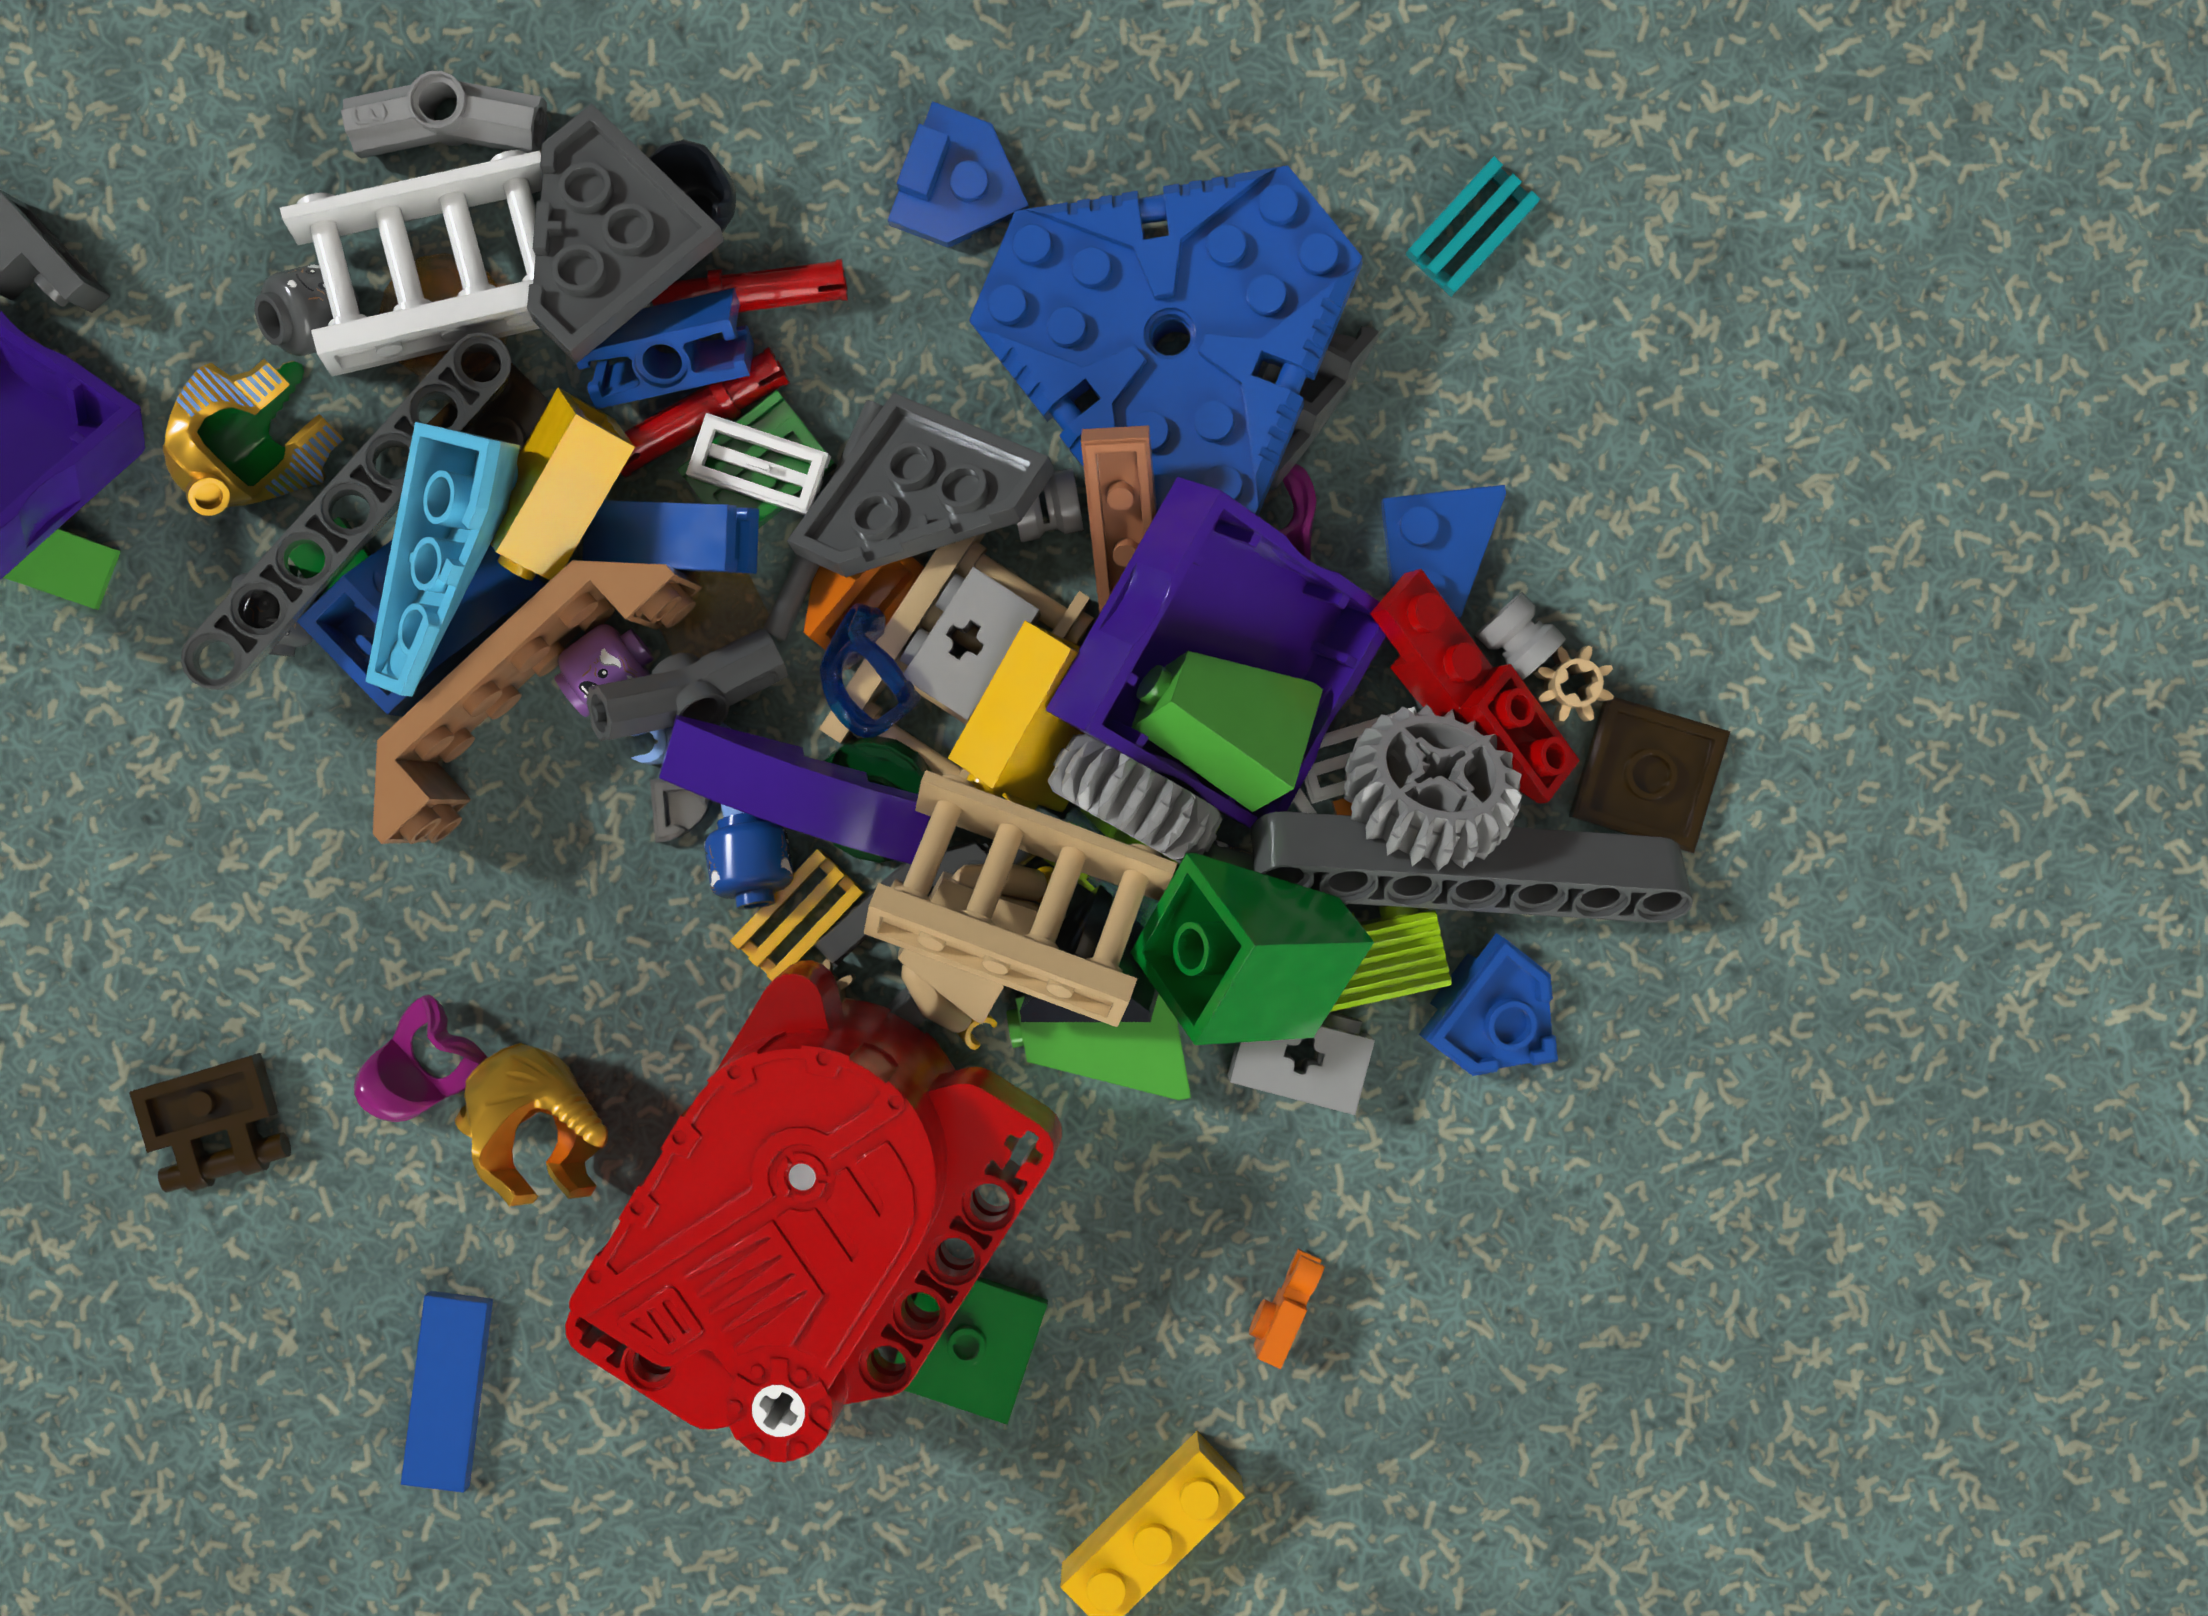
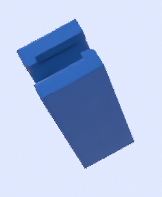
M731 288L643 308L577 363L579 370L590 368L591 361L617 357L630 358L609 365L608 360L597 362L593 380L588 382L587 386L595 410L750 376L754 342L747 325L736 327L740 303L735 289ZM722 332L724 336V339L710 341L698 340L700 338L707 337ZM653 345H668L677 352L663 353L656 350Z
M604 500L583 535L582 561L666 564L676 570L757 574L759 509L736 508L737 506L727 504Z

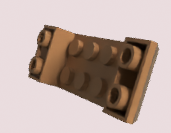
M572 560L377 740L373 835L381 844H414L426 842L428 839L431 843H436L445 838L461 823L462 817L458 812L471 799L438 764L441 759L448 763L464 753L474 742L475 737L471 732L488 716L495 720L513 708L522 696L518 689L535 673L542 677L558 666L559 655L565 649V646L582 630L587 633L595 626L604 624L612 616L615 608L626 620L655 630L663 624L666 628H671L693 610L696 602L692 597L703 587L695 578L666 564Z

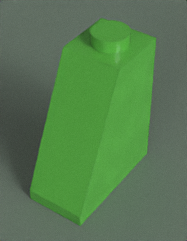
M1187 651L1165 667L1156 665L1145 675L1137 689L1136 697L1140 700L1131 727L1148 736V739L1251 812H1254L1295 788L1323 689L1311 681Z
M1025 993L1017 994L1015 998L1017 1009L1006 1011L1012 1047L1024 1046L1026 1059L1029 1063L1175 1100L1191 1098L1178 1022L1159 994L1151 1022H1120L1118 1027L1104 1022H1021L1019 1011L1025 998Z

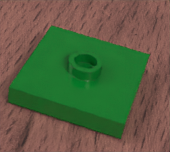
M978 1277L918 1373L904 1391L1008 1425L1048 1305V1299ZM923 1292L917 1293L914 1304L920 1309L927 1312L940 1310L937 1301L931 1295ZM899 1351L897 1352L894 1364L905 1362L903 1355Z

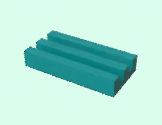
M1495 156L1413 243L1405 254L1450 297L1463 286L1541 200L1532 190L1528 193L1520 186L1522 181L1513 173L1509 176L1502 169L1503 164ZM1492 180L1499 189L1432 260L1425 251ZM1510 197L1518 206L1451 277L1443 268Z

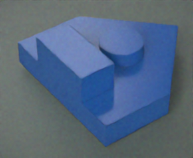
M932 101L924 125L919 124L897 180L896 184L899 191L890 212L888 223L891 227L950 248L972 238L971 235L1001 221L1006 220L1007 222L1011 220L1014 211L1029 209V205L993 125Z
M1496 933L1477 958L1470 954L1464 957L1450 976L1452 985L1441 987L1430 1002L1438 1010L1419 1033L1422 1038L1472 1076L1494 1073L1499 1068L1528 1063L1534 1066L1558 1061L1556 1036L1552 1034L1550 1001L1553 1000L1551 974L1504 937Z

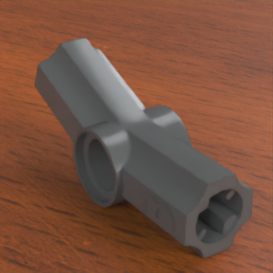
M759 628L701 658L691 653H677L661 661L654 668L651 675L590 686L586 704L591 717V727L600 741L673 727L676 715L720 726L728 715L729 706L788 677V673L774 641L765 628Z

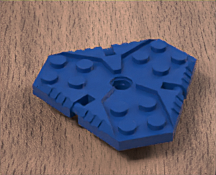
M1288 165L1234 174V176L1226 178L1224 176L1215 177L1208 181H1191L1189 184L1167 185L1163 186L1164 194L1140 198L1137 190L1125 192L1118 196L1107 195L1094 200L1089 198L1078 200L1076 203L1068 204L1066 202L1014 211L969 321L1045 420L1048 422L1054 418L1063 430L1059 435L1061 440L1080 465L1084 468L1081 447L1082 429L1149 425L1157 512L1178 476L1222 490L1258 516L1304 407V398L1299 395L1306 377L1315 380L1362 267V256ZM1167 221L1168 236L1145 239L1144 224ZM1182 332L1190 337L1187 348L1179 354L1173 356L1163 355L1156 350L1159 340L1166 334ZM1263 361L1282 368L1275 384L1257 377ZM1091 388L1099 400L1082 413L1074 401Z

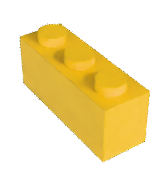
M1196 1431L1062 1562L1060 1588L1088 1616H1125L1245 1498L1241 1475Z

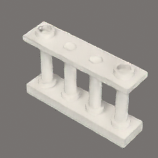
M520 150L505 151L495 155L489 162L335 196L330 193H314L302 197L298 200L297 204L280 208L282 219L297 245L314 242L333 319L328 323V326L313 329L311 332L317 355L332 377L449 350L464 336L476 332L488 333L496 338L540 329L533 322L527 310L529 284H533L536 256L532 249L536 207L532 193L542 191L543 172L540 167V150L530 153ZM507 199L527 275L522 279V282L496 288L488 283L469 207ZM443 213L463 290L458 293L457 297L431 302L424 299L404 222ZM379 228L398 305L394 307L392 312L367 317L359 313L340 236Z

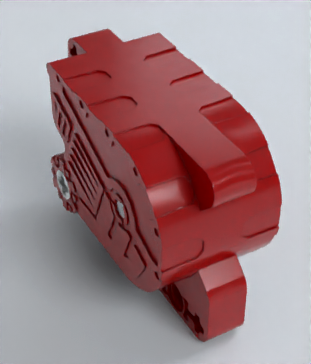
M801 960L790 965L766 987L716 1072L707 1079L709 1082L707 1086L698 1094L691 1106L680 1115L660 1148L663 1152L651 1172L638 1185L619 1216L620 1223L610 1240L595 1256L569 1300L571 1311L565 1324L566 1337L571 1347L597 1366L690 1425L699 1429L712 1430L729 1427L735 1439L739 1440L752 1453L769 1459L770 1462L782 1463L809 1455L818 1446L820 1447L844 1405L893 1396L903 1392L910 1385L1050 1167L1062 1138V1125L1057 1114L1048 1106L996 1073L983 1067H968L955 1070L947 1055L932 1036L927 1032L924 1034L908 1021L890 1013L891 1009L865 1001L849 999L841 1003L838 986L832 972L823 964L813 960ZM1027 1131H1030L1039 1138L1030 1147L1019 1166L1010 1158L1020 1138ZM983 1184L1000 1186L1006 1192L1009 1203L1003 1206H994L987 1203L981 1197L978 1186ZM958 1238L965 1241L971 1246L974 1257L960 1259L953 1256L947 1250L945 1240ZM923 1292L931 1295L937 1301L940 1310L927 1312L920 1309L914 1304L911 1294ZM890 1346L897 1349L903 1355L905 1362L893 1364L886 1361L881 1356L878 1347Z

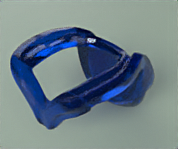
M856 603L844 616L824 653L820 665V677L828 705L838 720L854 734L864 738H871L884 733L908 714L921 700V696L915 691L913 684L905 678L894 659L875 643L885 631L886 619L883 611L863 603ZM863 658L867 659L899 702L877 720L872 719L852 700L843 684L842 672Z

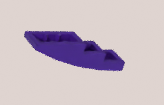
M676 715L659 773L660 779L722 805L817 838L908 864L913 862L930 818L928 815L915 811L918 794L869 782L867 772L805 757L803 747L679 715Z

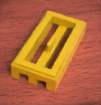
M816 849L796 870L791 883L783 890L776 891L774 894L775 903L761 907L730 942L738 950L741 949L748 955V959L756 967H760L767 974V977L773 981L790 965L799 962L814 947L816 941L854 905L865 891L821 849ZM820 867L827 876L758 947L751 940L754 935ZM838 884L846 893L791 951L776 964L769 955Z

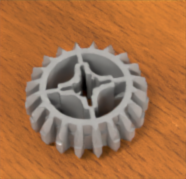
M1427 704L1417 715L1402 706L1393 717L1381 714L1378 720L1372 724V727L1365 728L1363 734L1357 738L1353 752L1350 753L1345 766L1344 799L1352 803L1351 820L1367 823L1365 827L1366 840L1382 838L1387 842V856L1399 849L1409 854L1412 867L1422 858H1429L1438 871L1448 864L1450 859L1464 869L1469 862L1473 861L1474 857L1485 860L1487 855L1494 851L1496 845H1500L1501 841L1508 837L1521 807L1520 800L1522 794L1518 791L1521 787L1520 779L1522 774L1512 769L1513 753L1497 750L1496 734L1483 736L1477 732L1476 720L1466 725L1455 720L1453 709L1441 717L1436 716Z
M1073 735L1066 748L1060 750L1053 763L1055 768L1047 781L1054 793L1180 864L1186 853H1197L1203 855L1205 851L1208 853L1217 837L1215 832L1222 821L1217 808L1171 780L1089 735Z

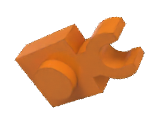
M1298 1248L1291 1261L1282 1288L1279 1287L1273 1302L1263 1299L1259 1304L1249 1329V1335L1256 1338L1253 1345L1257 1359L1279 1369L1282 1368L1306 1315L1308 1300L1317 1287L1325 1266L1320 1264L1321 1258Z

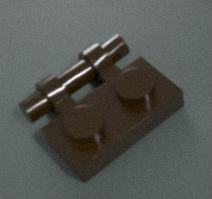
M261 1053L129 1092L147 1153L172 1146L177 1164L160 1168L158 1171V1181L165 1193L185 1187L190 1191L211 1187L214 1185L216 1178L239 1171L245 1175L267 1170L270 1162L291 1155L290 1141L284 1132L264 1138L258 1134L255 1121L279 1113ZM227 1129L232 1147L208 1154L203 1148L200 1137Z

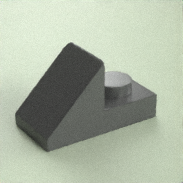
M0 190V295L13 301L29 285L35 282L47 296L60 306L64 307L70 302L93 313L110 297L107 291L25 203Z

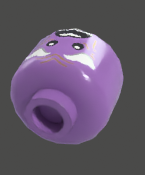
M599 624L562 651L558 658L561 672L554 679L575 709L582 716L587 717L590 715L586 704L590 686L650 675L646 665L653 661L654 657L633 629H629L621 635L614 627L608 624Z

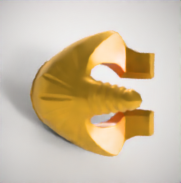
M522 1043L503 1048L486 1058L466 1079L464 1095L466 1105L461 1108L455 1118L457 1128L463 1134L472 1138V1161L478 1176L495 1190L509 1207L534 1203L539 1196L516 1169L513 1163L512 1149L519 1124L537 1113L543 1112L553 1116L558 1130V1142L551 1156L546 1161L548 1174L568 1199L590 1197L597 1186L588 1176L585 1162L600 1148L606 1146L608 1130L602 1124V1120L598 1118L591 1104L588 1103V1099L579 1088L570 1068L553 1053Z

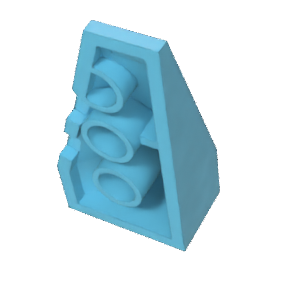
M415 422L365 682L398 695L413 696L508 510L511 491L515 487L518 478L517 459L520 445Z

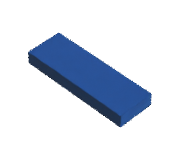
M430 1291L424 1295L401 1485L463 1493L470 1486L493 1305L492 1298Z

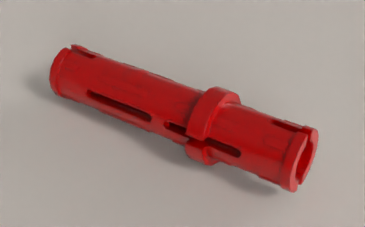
M836 259V261L727 275H723L721 269L708 270L707 277L675 281L652 300L653 306L734 288L740 303L739 312L835 300L848 301L843 260Z
M771 348L763 349L762 353L752 358L750 376L705 385L625 431L624 433L635 448L620 473L627 478L632 475V472L698 435L706 413L724 419L728 417L730 421L734 422L743 416L741 409L779 387L790 384L788 376L779 360L776 361V356Z

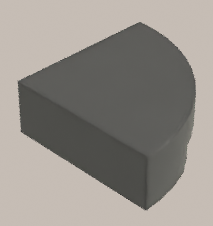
M651 779L655 843L674 840L685 835L684 833L691 827L695 828L706 816L713 801L662 779Z

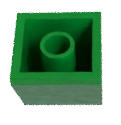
M1186 853L1130 953L1193 1044L1208 1045L1314 1038L1374 941L1337 896L1197 853Z

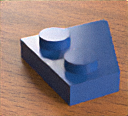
M1505 485L1383 498L1381 500L1390 589L1404 573L1422 569L1458 619L1461 618L1506 496Z

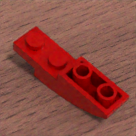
M1418 569L1404 573L1370 613L1400 654L1390 668L1423 708L1427 704L1436 716L1441 717L1453 709L1455 720L1466 725L1476 720L1477 732L1481 735L1496 734L1497 750L1513 753L1512 769L1522 774L1519 791L1539 804L1548 803L1579 763V758L1513 666L1507 664L1492 667L1424 571Z

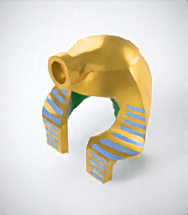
M263 359L250 371L232 376L214 364L209 363L200 367L185 384L176 399L169 417L163 452L166 466L172 479L186 493L187 501L194 511L201 515L213 516L221 513L225 508L262 502L324 482L326 474L323 466L330 452L344 439L320 414L297 432L285 444V447L272 440L269 434L271 420L283 408V403L289 400V394L295 392V386L302 381L304 369L301 363L290 361L283 363L280 368L274 369Z

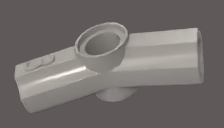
M443 71L426 72L420 75L411 85L343 99V109L341 110L345 132L349 137L354 153L361 159L437 142L448 146L468 143L505 151L520 150L530 153L540 150L542 143L545 141L548 127L547 102L543 97L460 82L451 74ZM449 98H457L456 109L450 117L444 120H434L435 110L442 101Z

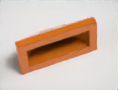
M912 556L848 577L819 566L811 584L803 632L845 667L850 669L888 624L924 567Z

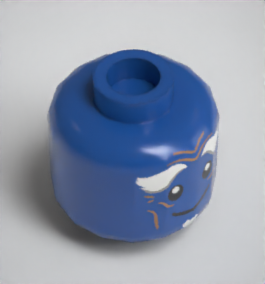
M747 813L731 815L718 820V829L709 834L704 844L712 892L725 899H735L736 907L740 910L756 909L774 904V893L786 888L793 880L794 875L785 828Z

